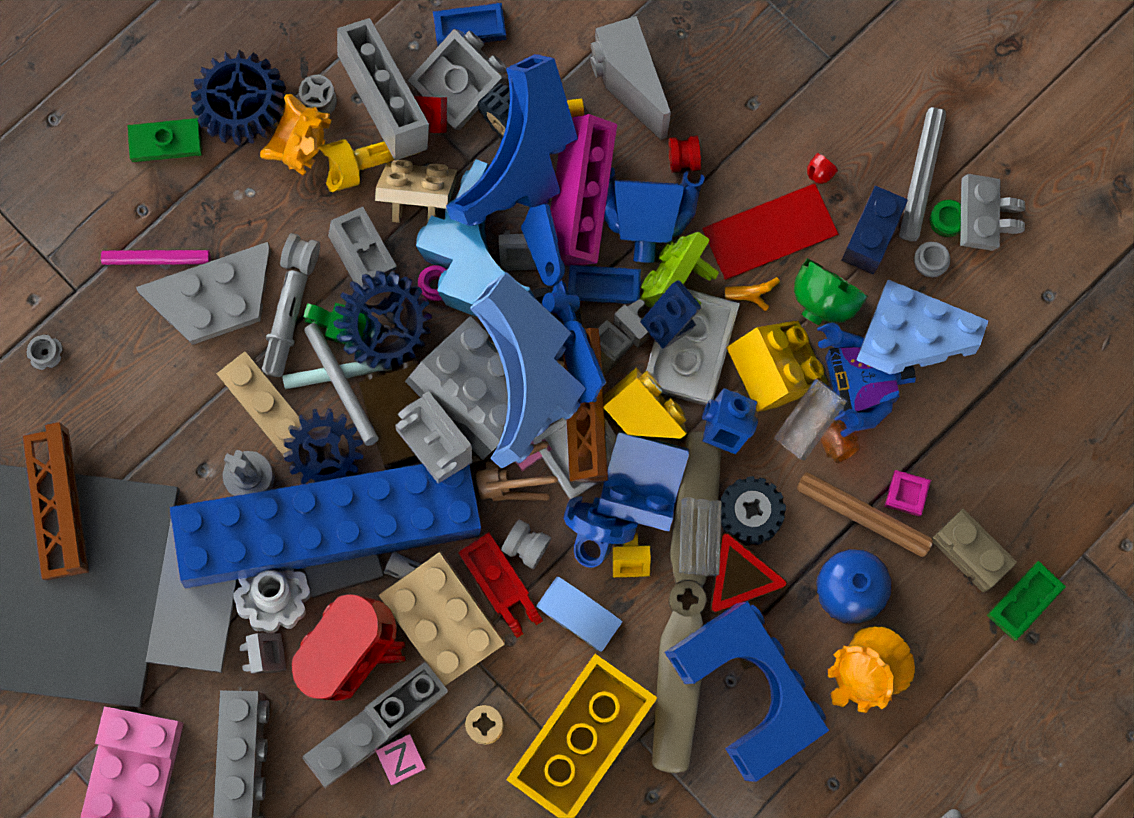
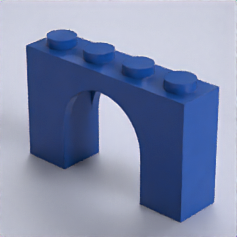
M747 601L735 604L664 653L684 684H695L734 658L746 659L763 671L771 689V703L768 713L758 726L725 748L745 781L757 782L827 733L829 729L824 723L826 716L823 710L815 701H810L803 690L806 687L803 678L795 669H790L784 660L785 651L775 637L770 638L763 627L765 624L763 615L756 606H750Z

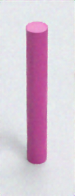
M107 250L101 252L102 265H198L211 261L210 250Z

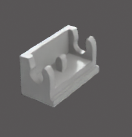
M364 207L331 220L328 237L353 281L363 286L362 275L364 274L370 275L374 280L376 271H383L386 277H388L390 272L396 270L397 266Z
M429 391L400 411L398 415L402 421L396 424V431L438 484L472 463L471 443Z

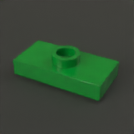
M198 118L127 125L129 158L131 162L202 155L201 130Z
M1037 561L987 616L1012 640L1016 641L1066 586L1042 563Z

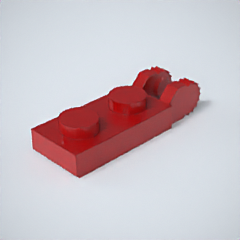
M489 532L458 552L496 613L502 615L516 638L524 633L520 623L512 616L508 609L518 602H521L531 622H534L536 626L543 622V619L528 597L529 592Z

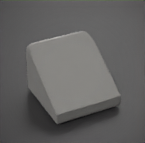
M608 320L598 328L602 373L604 375L612 370L634 344L631 339Z

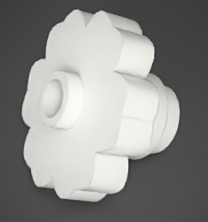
M266 570L254 577L238 579L241 587L233 593L236 609L241 618H249L251 627L255 631L275 633L280 625L291 629L305 616L306 610L303 603L310 598L311 593L304 573L294 572V570L282 572ZM270 592H277L273 597H266Z

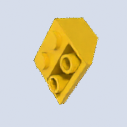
M798 320L757 327L726 347L750 398L757 401V412L778 408L829 385L824 375L823 365L816 358L809 344L808 334L801 327Z
M636 367L603 397V408L627 435L678 439L686 435L684 411L672 398L666 401L660 395L662 393L660 390L661 385L648 370L642 374Z

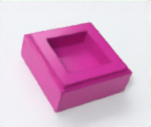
M895 470L884 507L920 517L923 513L931 480Z

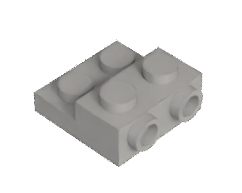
M454 28L408 81L422 96L447 97V121L454 129L460 130L479 110L477 106L478 101L499 83L507 85L509 80L504 74L507 71V66L495 55L489 58L481 50L484 43L477 35L470 30L465 34Z

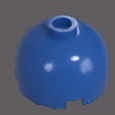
M848 549L834 554L823 564L817 576L816 586L821 607L832 618L843 623L853 624L872 620L885 609L891 596V577L886 565L876 555L865 550Z

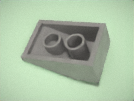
M637 16L596 28L595 42L591 43L593 56L590 57L595 76H602L605 88L660 140L667 138L671 111Z

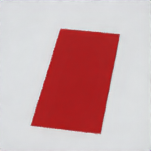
M815 183L702 228L705 236L710 239L708 242L725 280L839 235Z

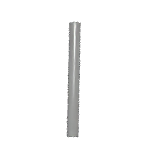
M316 323L308 325L304 331L365 445L375 444L379 438Z

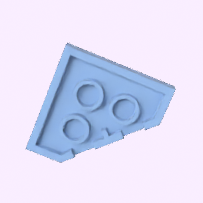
M887 280L856 360L888 374L903 372L907 366L920 364L921 367L944 362L948 356L960 353L963 356L976 354L981 345L988 320L904 285Z

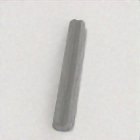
M931 107L926 113L907 197L908 201L905 206L899 233L900 238L903 240L917 241L920 236L946 118V111L943 109Z

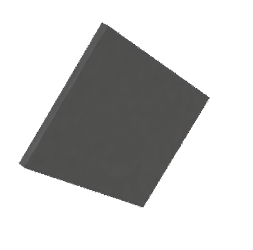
M0 464V690L142 708L150 664L146 662L171 521L169 507L177 506L180 489L175 486L75 474L89 572L45 581L41 576L27 468ZM48 473L39 486L40 494L51 500L55 494L52 474ZM41 500L42 508L44 510V508L47 506V503ZM53 508L44 520L45 530L54 536L60 530L57 510ZM46 536L47 545L49 546L52 539ZM59 544L49 556L51 570L65 567L62 546Z

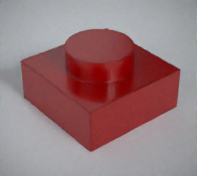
M414 96L429 123L428 133H447V97Z

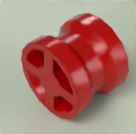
M690 136L687 140H679L677 137L669 138L668 147L671 173H679L684 168L700 171L701 156L698 136Z

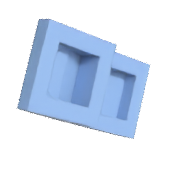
M558 576L536 605L539 610L562 627L569 629L600 652L604 650L623 622Z

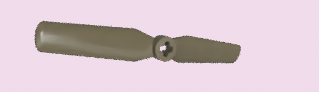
M703 431L691 432L687 436L686 448L689 449V456L679 488L670 548V559L676 585L669 595L668 601L672 614L661 635L659 647L652 764L656 769L669 773L684 772L689 768L702 679L695 684H684L664 652L703 626L701 612L706 604V594L702 587L715 561L721 449L703 442ZM685 590L691 591L692 598L698 601L697 604L691 605L690 610L683 609V603L677 601V596H683Z

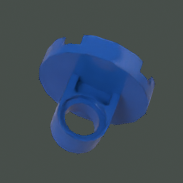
M577 496L569 499L563 519L566 525L578 533L574 544V555L577 561L585 567H597L609 556L613 544H623L633 540L638 523L598 513L597 509L600 500L598 497L594 498L593 503H582L583 496ZM588 540L596 542L601 550L600 557L593 558L587 555L584 550V542Z

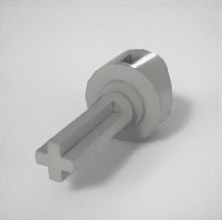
M236 450L234 456L228 453L225 455L224 461L226 464L222 474L223 482L232 496L272 489L275 473L273 467L264 456L258 452H242L240 450Z

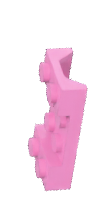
M104 706L95 741L98 748L80 818H161L184 723Z

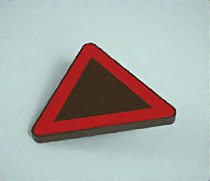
M722 534L710 604V611L716 614L725 611L737 603L749 602L786 588V579L731 534Z

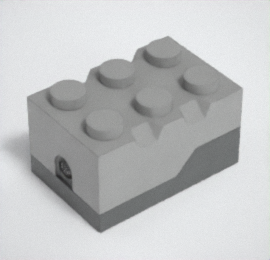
M470 316L417 366L405 382L420 397L429 391L471 443L472 450L484 460L498 446L506 422L508 393L504 368L498 350L489 341V334Z

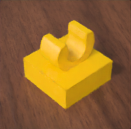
M635 533L632 541L623 543V547H613V578L650 576V546H638V533Z

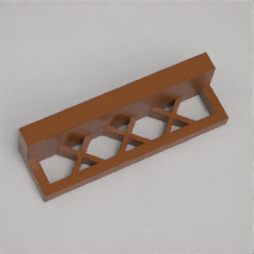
M587 328L585 331L590 347L593 348L602 370L599 329ZM563 353L564 368L568 371L565 356ZM602 387L596 402L580 404L578 410L567 419L571 482L601 483L608 481Z
M60 422L45 425V432L23 436L41 576L45 581L89 572L69 429ZM47 441L50 459L46 465L36 459L34 443ZM37 465L43 468L39 474L37 472ZM48 473L52 474L55 494L51 500L40 494L39 486ZM41 500L47 503V506L44 508V510L42 508ZM53 508L57 510L60 530L56 536L45 530L44 520ZM46 536L52 539L49 546L47 545ZM59 544L62 546L65 567L51 570L49 556Z

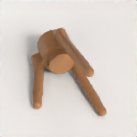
M542 441L532 445L534 448L530 455L547 448L549 443ZM494 461L486 462L487 470L477 471L476 473L480 498L482 500L492 498L493 502L501 500L547 501L550 498L547 493L510 491L511 488L545 485L558 481L556 476L510 480L508 471H501V468Z

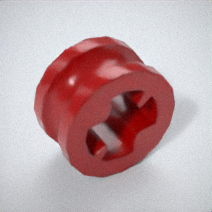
M394 641L377 664L406 662V657L401 653L402 649L405 648V642Z

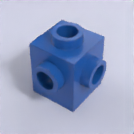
M723 388L715 400L710 399L707 402L703 411L702 419L706 421L702 441L736 455L756 430L758 418L754 415L757 401Z

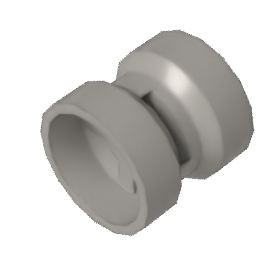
M519 519L506 538L501 551L510 557L520 554L519 557L523 560L524 565L534 570L544 555L552 537L543 532H532L531 534L529 524Z

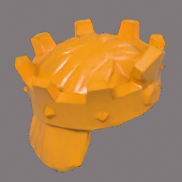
M286 94L284 96V115L281 117L271 140L261 150L260 157L262 159L283 161V164L288 165L289 170L295 169L304 176L307 171L303 167L305 165L311 168L315 163L313 157L319 151L318 146L324 145L326 141L323 139V128L329 129L332 119H329L330 113L319 112L316 107H306L292 94Z
M868 627L859 630L848 646H843V649H839L833 654L836 657V661L828 669V677H835L839 688L831 692L832 704L844 707L851 700L858 704V712L867 713L874 706H879L881 709L885 708L888 702L892 701L893 694H899L911 685L910 682L913 681L915 663L907 642H904V639L899 634H895L893 630L886 627Z

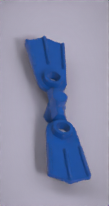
M543 204L538 207H530L521 225V230L543 283L547 286H554L552 293L544 295L542 305L550 313H557V316L563 320L564 326L571 332L563 346L566 347L564 356L568 372L586 388L578 402L580 404L596 402L600 390L606 384V380L593 348L590 347L585 329L578 321H575L577 320L575 312L580 307L579 297L577 295H569L566 284L561 280L565 273V265L560 257L557 244L558 238L550 206Z

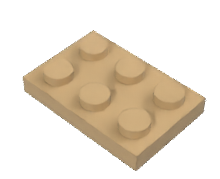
M442 551L379 594L381 600L392 611L398 624L444 686L505 644L503 637Z

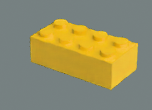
M594 654L506 780L557 818H575L655 703L657 697L600 656Z

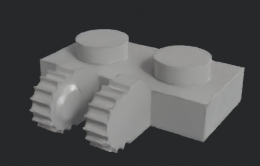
M967 174L962 177L960 246L993 251L1000 247V233L1018 234L1024 232L1025 222L1015 219L1000 220V211L1009 213L1024 211L1025 201L1011 197L1000 198V179Z

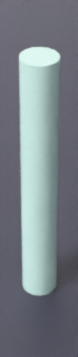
M366 360L361 364L352 362L339 365L346 378L367 375L377 371L392 370V364L390 369H384L381 367L380 361L374 369L367 366ZM324 368L283 375L285 389L331 381Z

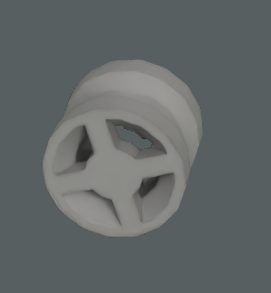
M311 75L301 82L299 96L306 107H316L319 112L330 114L335 110L337 97L334 87L327 77Z
M291 233L283 247L280 260L281 267L286 269L295 267L300 269L301 273L309 276L313 272L318 260L320 242L316 240L307 242L301 240L299 235Z

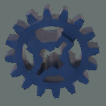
M330 408L327 409L325 416H320L317 409H313L312 419L308 420L301 414L299 416L301 426L299 428L293 425L288 427L289 433L293 438H285L283 444L284 447L292 450L284 453V460L286 462L294 461L289 467L290 473L293 475L301 472L300 482L302 484L307 483L309 479H313L314 482L347 477L346 472L348 470L357 473L358 466L354 459H363L364 455L361 450L355 447L362 445L363 440L361 436H352L356 433L357 428L354 423L348 426L345 425L347 416L344 413L335 419ZM327 426L324 430L311 431L316 427ZM342 434L348 442L347 454L338 447ZM326 443H329L331 452L323 451L319 455L316 446L323 447ZM299 444L309 451L305 463L299 456ZM330 466L335 467L331 470L321 471L322 468Z

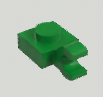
M335 302L333 311L330 312L322 307L307 303L303 315L305 323H316L318 327L326 328V340L345 345L347 342H340L336 338L344 329L336 328L333 323L335 320L343 318V315L335 312V307L339 305L345 307V305ZM359 313L358 332L361 339H363L366 319L363 314Z

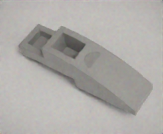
M424 662L365 706V709L303 755L302 759L326 789L403 731L447 694L448 690L429 665Z

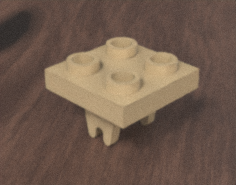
M407 160L387 162L376 186L375 201L392 203V222L400 223L403 204L428 206L429 221L431 215L438 216V208H446V205L449 204L456 185L457 170L448 169L443 164L417 166Z

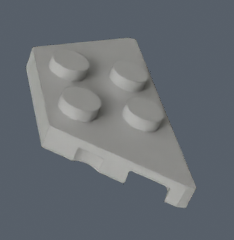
M268 242L136 288L138 293L161 316L194 345L261 321L262 297L266 289V271L268 258L271 256V248Z

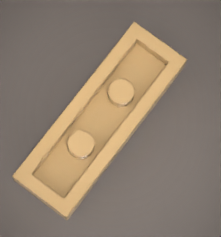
M243 352L216 374L284 456V453L292 450L284 447L283 444L285 438H293L289 433L288 427L293 425L299 428L301 426L299 416L249 355Z

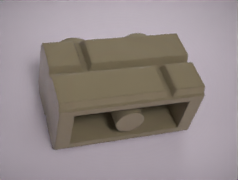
M964 509L958 512L932 537L933 543L967 577H972V582L983 593L992 588L1017 563Z

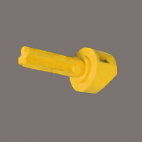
M346 139L318 146L323 154L329 158V173L326 185L332 193L359 185L360 170L394 161L384 141L356 149L355 151Z

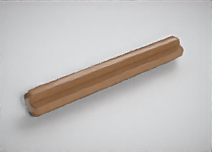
M808 472L803 474L797 485L799 492L920 557L926 556L933 544L932 538Z

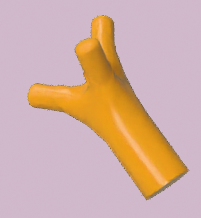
M776 277L758 285L725 287V299L730 301H751L766 311L769 305L761 298V294L771 291L774 286L780 283V280Z

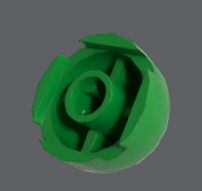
M806 258L794 281L795 298L805 308L801 315L819 326L823 320L838 324L854 317L863 306L868 295L835 273L822 269L823 266Z

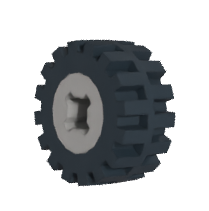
M754 476L743 480H736L725 490L718 506V520L723 527L724 533L731 534L739 542L750 546V544L760 545L765 541H769L779 531L785 518L786 505L783 503L784 497L782 493L776 490V486L773 483L769 484L765 482L766 479L761 477L754 479Z

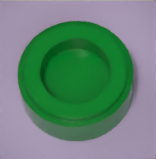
M943 200L935 205L930 214L929 222L936 234L942 237H953L961 232V204L959 202Z

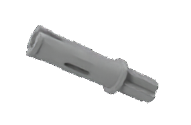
M286 272L271 334L266 335V340L269 343L262 372L271 377H281L283 375L289 348L295 344L293 333L308 276L301 272Z

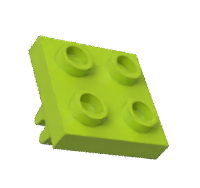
M696 232L667 243L659 255V259L662 262L656 272L652 270L641 285L644 292L639 300H643L648 307H653L672 283L679 280L684 285L691 271L708 281H711L712 278L716 279L719 272L700 258L710 239L700 232Z

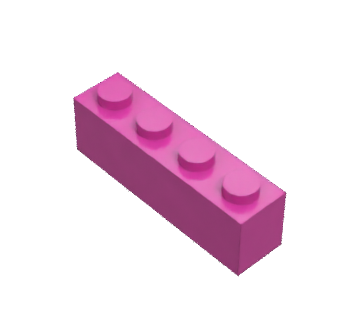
M591 114L572 118L578 139L567 144L566 149L558 154L555 175L561 193L552 197L550 210L558 238L557 244L560 257L564 265L568 266L588 265L598 262L617 124Z

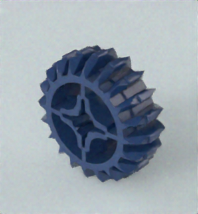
M239 50L236 58L232 59L230 54L225 52V61L219 63L217 59L212 58L213 68L211 70L201 67L200 72L204 79H194V86L198 90L191 92V98L195 102L192 105V110L195 115L199 116L198 122L203 128L208 127L207 132L211 137L219 134L221 142L225 144L233 137L234 143L240 146L242 138L247 137L249 143L254 144L255 134L260 133L262 137L267 138L266 127L277 128L278 122L275 117H282L284 115L282 105H285L284 96L286 94L283 92L286 90L284 81L279 80L281 75L278 69H271L270 61L266 58L259 62L258 55L253 52L246 59L244 52ZM246 77L260 81L267 90H258V87L249 86ZM230 80L229 83H227L226 85L221 86V85L224 84L226 81ZM239 95H241L240 101H238V105L236 106L235 101H237L239 99ZM213 106H220L221 109L230 110L233 120L218 115L213 111ZM258 110L256 113H254L253 115H251L250 117H248V115H249L252 111Z
M376 271L374 280L370 275L364 274L362 275L363 286L355 281L350 282V288L354 293L352 295L345 292L341 293L340 297L347 303L345 307L336 306L335 312L343 315V318L333 322L336 328L344 329L336 336L338 341L347 342L343 350L349 355L355 353L354 360L361 364L366 360L367 366L373 369L376 368L379 361L384 369H390L392 360L400 366L404 364L403 354L410 358L416 357L412 347L414 345L424 347L425 342L419 339L421 333H431L430 328L423 325V322L432 319V315L422 311L429 305L427 299L419 298L422 294V289L418 286L411 287L412 280L410 278L404 277L400 280L399 274L393 271L390 272L388 277H386L383 271ZM391 292L388 298L384 297L377 305H368L366 303L374 295ZM403 301L408 313L406 327L400 321V313L403 309L401 304ZM371 312L378 315L383 314L388 319V322L394 325V328L386 324L383 326ZM359 313L363 314L366 319V327L363 331L365 336L363 339H361L358 332ZM387 336H399L392 344L375 348L377 343H382Z

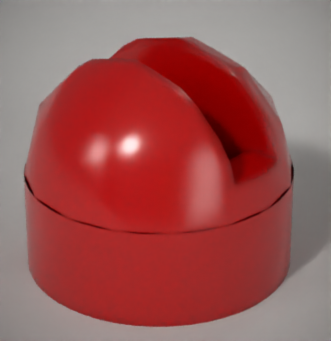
M816 153L807 166L809 179L817 184L827 183L838 172L837 167L819 153Z

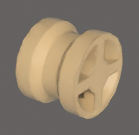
M482 705L470 711L466 717L465 727L473 741L478 744L488 745L500 738L503 733L504 723L502 716L496 709L491 706Z

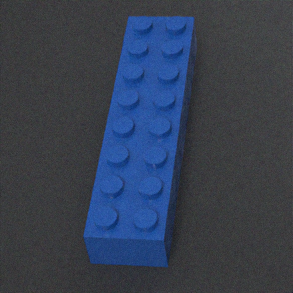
M423 464L169 507L180 581L185 589L254 577L266 570L282 572L475 538L480 536L481 531L469 465L439 484Z

